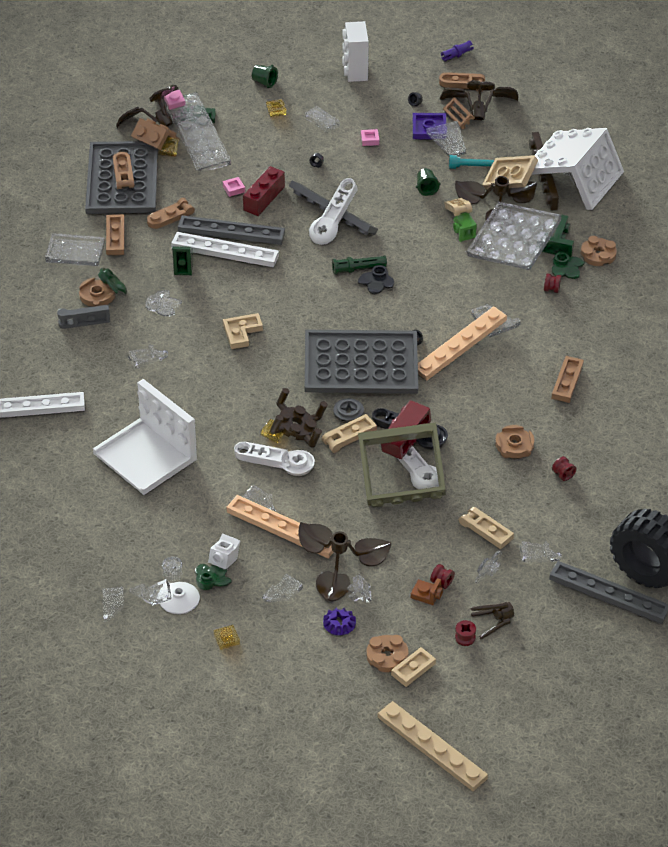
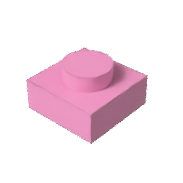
M180 90L173 91L164 96L169 110L185 106V99Z
M378 129L361 130L362 146L379 145Z
M239 177L223 181V188L229 197L245 193V186Z

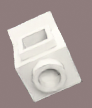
M222 533L219 541L210 548L208 563L227 569L237 560L240 540Z

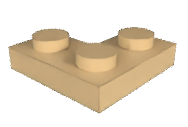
M259 313L223 319V326L231 349L248 347L249 339L247 333L263 331Z

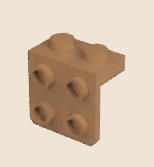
M140 118L131 137L161 150L167 137L177 142L180 141L176 137L177 133L169 130L170 128L162 124H156L155 121L149 118L147 120Z

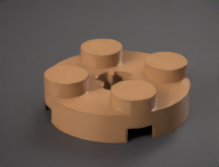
M590 236L581 246V257L590 265L603 266L606 263L611 264L616 258L617 250L614 241Z
M95 278L87 279L79 287L80 300L87 306L108 305L116 297L115 292L109 285L104 284L101 280H95Z
M519 425L506 426L502 428V432L497 433L495 445L504 458L528 457L534 448V435L530 431L528 433L524 430V427Z
M400 635L372 637L367 646L368 663L378 668L381 672H391L394 667L408 657V647ZM390 651L392 653H390V656H386L383 652Z

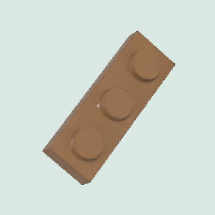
M124 214L106 215V255H124Z
M569 356L565 357L551 399L570 403L583 368L584 360Z

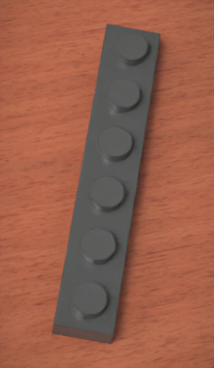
M291 181L289 187L294 189L293 193L300 197L306 196L308 202L314 205L318 203L320 204V209L326 210L330 203L328 199L298 182ZM347 210L342 216L346 220V224L353 228L356 225L359 227L358 231L365 235H368V233L375 235L378 231L376 227Z
M183 215L178 225V232L278 245H282L285 236V228Z
M558 561L550 573L549 580L657 623L663 624L668 615L667 603Z

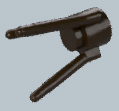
M510 602L471 607V611H478L472 612V617L493 613L495 619L501 621L480 635V639L485 638L502 626L510 624V618L514 617V609Z

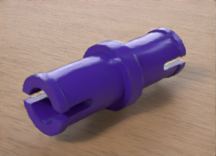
M470 40L460 45L456 44L451 49L441 52V56H443L441 58L445 62L455 57L459 58L462 54L472 51L474 46H472L473 44Z

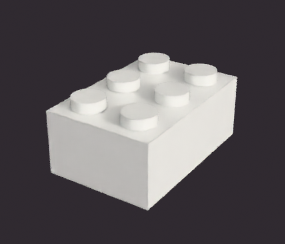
M365 21L345 22V29H342L344 43H342L344 76L348 77V82L368 81V36Z

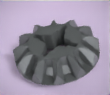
M347 398L338 401L334 405L333 411L335 417H338L340 421L346 420L348 423L349 420L361 417L364 414V407L358 400Z

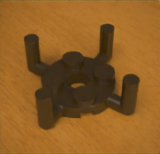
M283 388L276 402L281 412L279 415H276L270 428V433L277 434L282 432L287 437L291 435L296 437L295 440H305L309 447L314 448L322 433L321 429H315L316 421L322 418L328 404L325 401H321L316 413L313 415L306 412V409L300 405L287 407L285 401L290 391L287 388Z

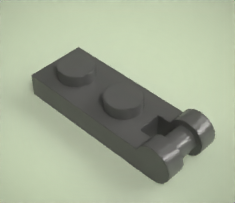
M108 305L73 310L59 309L57 311L58 324L62 329L110 322Z

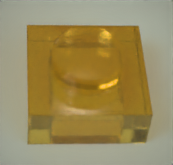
M283 99L266 102V108L270 117L286 115Z
M167 137L160 150V155L176 157L179 139Z
M270 419L262 428L260 435L278 443L284 434L282 432L277 434L270 433V428L274 420Z
M234 625L213 630L220 650L240 644V639Z

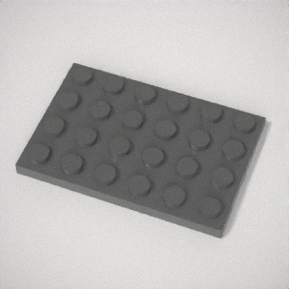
M141 141L90 142L86 214L156 212L158 149ZM126 152L130 155L134 188L122 187V189H117L113 165L114 154Z
M305 330V392L418 394L417 331Z

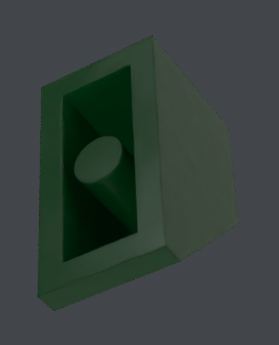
M172 246L174 275L192 276L193 248Z

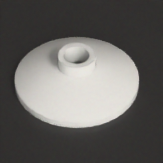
M186 582L171 583L165 586L159 594L161 607L172 614L188 613L196 608L200 600L198 590Z

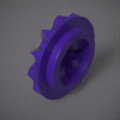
M336 607L333 611L328 610V613L324 615L323 626L326 631L333 635H346L354 630L356 617L353 616L352 611H346L345 607L342 610H338ZM337 617L342 620V625L338 622Z

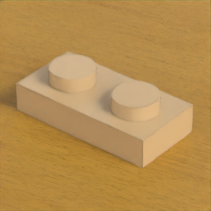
M420 647L391 670V675L407 687L436 664V658Z

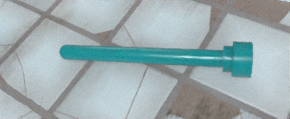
M449 155V169H456V167L460 166L491 167L494 160L460 159L457 155Z

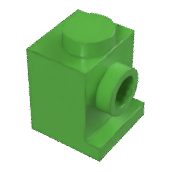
M465 212L455 216L453 219V229L455 233L459 234V241L476 238L477 224L470 214Z

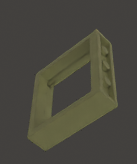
M436 422L358 433L368 505H372V507H381L385 503L397 505L407 500L419 502L423 498L440 499L446 495ZM432 437L439 487L372 496L366 451L367 445Z

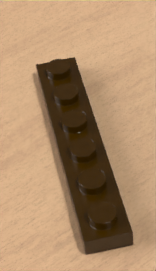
M532 132V139H529V148L532 150L533 156L543 147L539 132ZM552 173L539 174V181L542 182V191L546 193V204H549L551 211L558 210L559 196Z

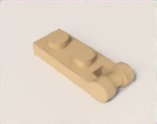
M462 198L444 202L445 208L453 212L454 216H459L463 212H472L471 203Z
M365 414L325 433L322 436V441L324 444L329 445V449L333 453H336L342 447L359 440L358 433L376 431L377 425Z
M472 507L468 510V514H464L458 519L462 526L470 528L499 549H502L514 539L512 531L476 507Z

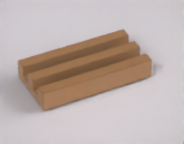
M455 97L443 108L462 129L466 128V124H470V119L473 120L475 118ZM454 103L468 115L466 118L453 106ZM450 107L463 119L462 122L448 110Z

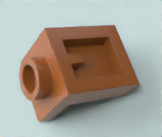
M437 578L434 584L418 579L410 598L434 605L436 599L440 600L443 594L441 579Z

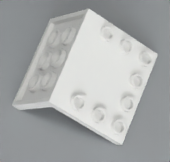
M586 128L584 130L556 131L535 155L539 160L532 175L571 172L586 209L593 210L623 174L624 170L607 128Z
M142 379L137 382L140 418L93 448V454L140 493L145 495L196 461L197 451L195 419Z

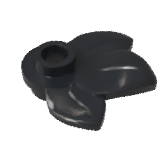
M378 265L371 272L363 273L358 279V284L368 285V291L371 294H378L384 287L392 288L394 286V279L388 275V271L384 266Z

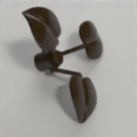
M469 81L467 83L468 89L478 90V101H475L473 105L470 93L465 92L464 89L447 88L440 95V100L452 97L467 98L470 111H472V115L475 117L473 120L481 121L485 119V112H487L492 96L507 97L516 101L519 98L516 89L497 87L494 90L495 84L487 81ZM481 90L490 91L485 105L481 101Z
M177 85L167 86L155 92L149 98L150 102L155 101L160 105L161 109L155 113L156 117L144 108L135 107L125 112L118 119L117 129L123 121L140 112H144L153 121L166 127L172 125L174 122L166 110L163 99L164 96L171 92L179 90Z
M498 176L495 179V183H491L490 188L485 192L483 185L478 182L455 181V190L458 197L469 201L471 204L478 203L480 198L484 199L493 189L495 195L499 196L498 210H488L485 215V221L490 227L498 231L509 230L514 223L513 213L508 209L501 210L502 197L507 193L508 197H512L517 203H528L534 198L537 182L528 181L526 187L509 188L508 178Z
M303 522L299 524V540L306 551L317 554L322 552L324 547L329 548L331 546L332 551L336 553L334 573L326 571L321 573L316 579L317 591L329 601L339 600L349 591V577L346 574H338L340 554L345 553L348 547L354 556H359L360 562L366 566L380 565L386 559L391 548V542L365 538L359 540L355 544L354 549L351 545V540H348L347 534L342 531L335 532L332 535V531L324 525Z

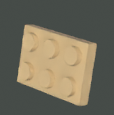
M535 155L495 158L482 185L485 189H489L491 183H495L496 177L505 176L509 180V188L526 187L539 159Z

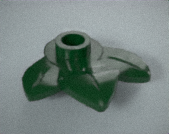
M559 252L553 258L552 273L555 277L557 275L561 277L565 275L567 278L576 279L580 277L578 267L583 266L585 262L578 257H569L568 254Z
M102 267L98 273L101 281L109 285L116 294L120 290L126 295L127 288L124 283L120 282L118 277L109 268L105 269Z
M200 564L195 569L197 586L203 590H210L214 585L220 587L227 586L232 583V580L225 576L227 569L216 565L209 567L206 564Z

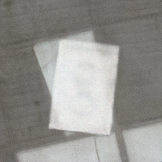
M52 233L45 260L49 263L99 266L105 238Z

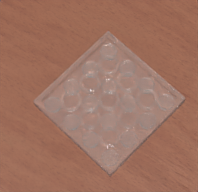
M498 202L467 249V255L473 258L531 270L561 222V215Z

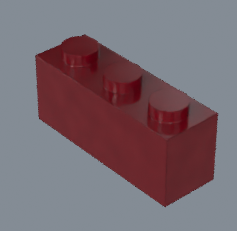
M270 166L243 195V211L259 216L285 188V172Z
M410 400L406 406L402 407L397 418L392 420L388 429L428 424L431 422L430 408ZM417 439L382 443L381 450L402 460Z

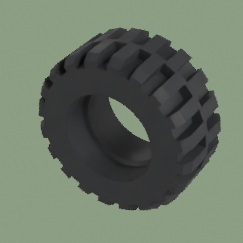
M638 509L629 513L612 532L610 537L611 554H613L615 563H618L619 569L624 571L630 579L636 580V583L640 585L645 584V587L649 588L653 586L654 588L668 586V516L660 514L661 512L657 510Z

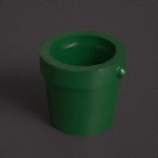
M256 65L252 70V80L263 84L267 88H271L277 82L278 70L274 65Z
M427 168L421 169L417 173L416 188H418L419 193L423 196L437 193L441 183L432 170Z

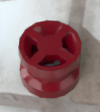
M547 273L544 291L552 290L554 293H559L561 276L557 275L555 277Z
M564 456L558 458L552 465V471L555 474H559V478L562 481L571 479L577 470Z
M438 564L431 574L430 581L435 583L437 578L441 579V587L447 589L454 579L455 572L451 569H445L442 564Z
M468 620L458 622L455 628L456 642L461 646L472 645L476 639L475 624Z

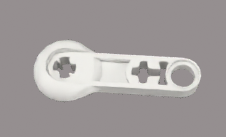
M346 178L340 183L323 215L311 224L309 236L314 243L319 245L328 244L336 237L338 224L357 192V185L353 179ZM353 184L352 189L348 191L345 190V186Z
M239 442L234 447L235 456L241 461L282 468L293 476L306 475L314 467L315 460L313 455L304 450L288 451L249 442ZM242 449L248 450L246 453H239Z
M413 446L402 460L398 459L410 473L411 482L415 488L439 487L436 467L428 465Z

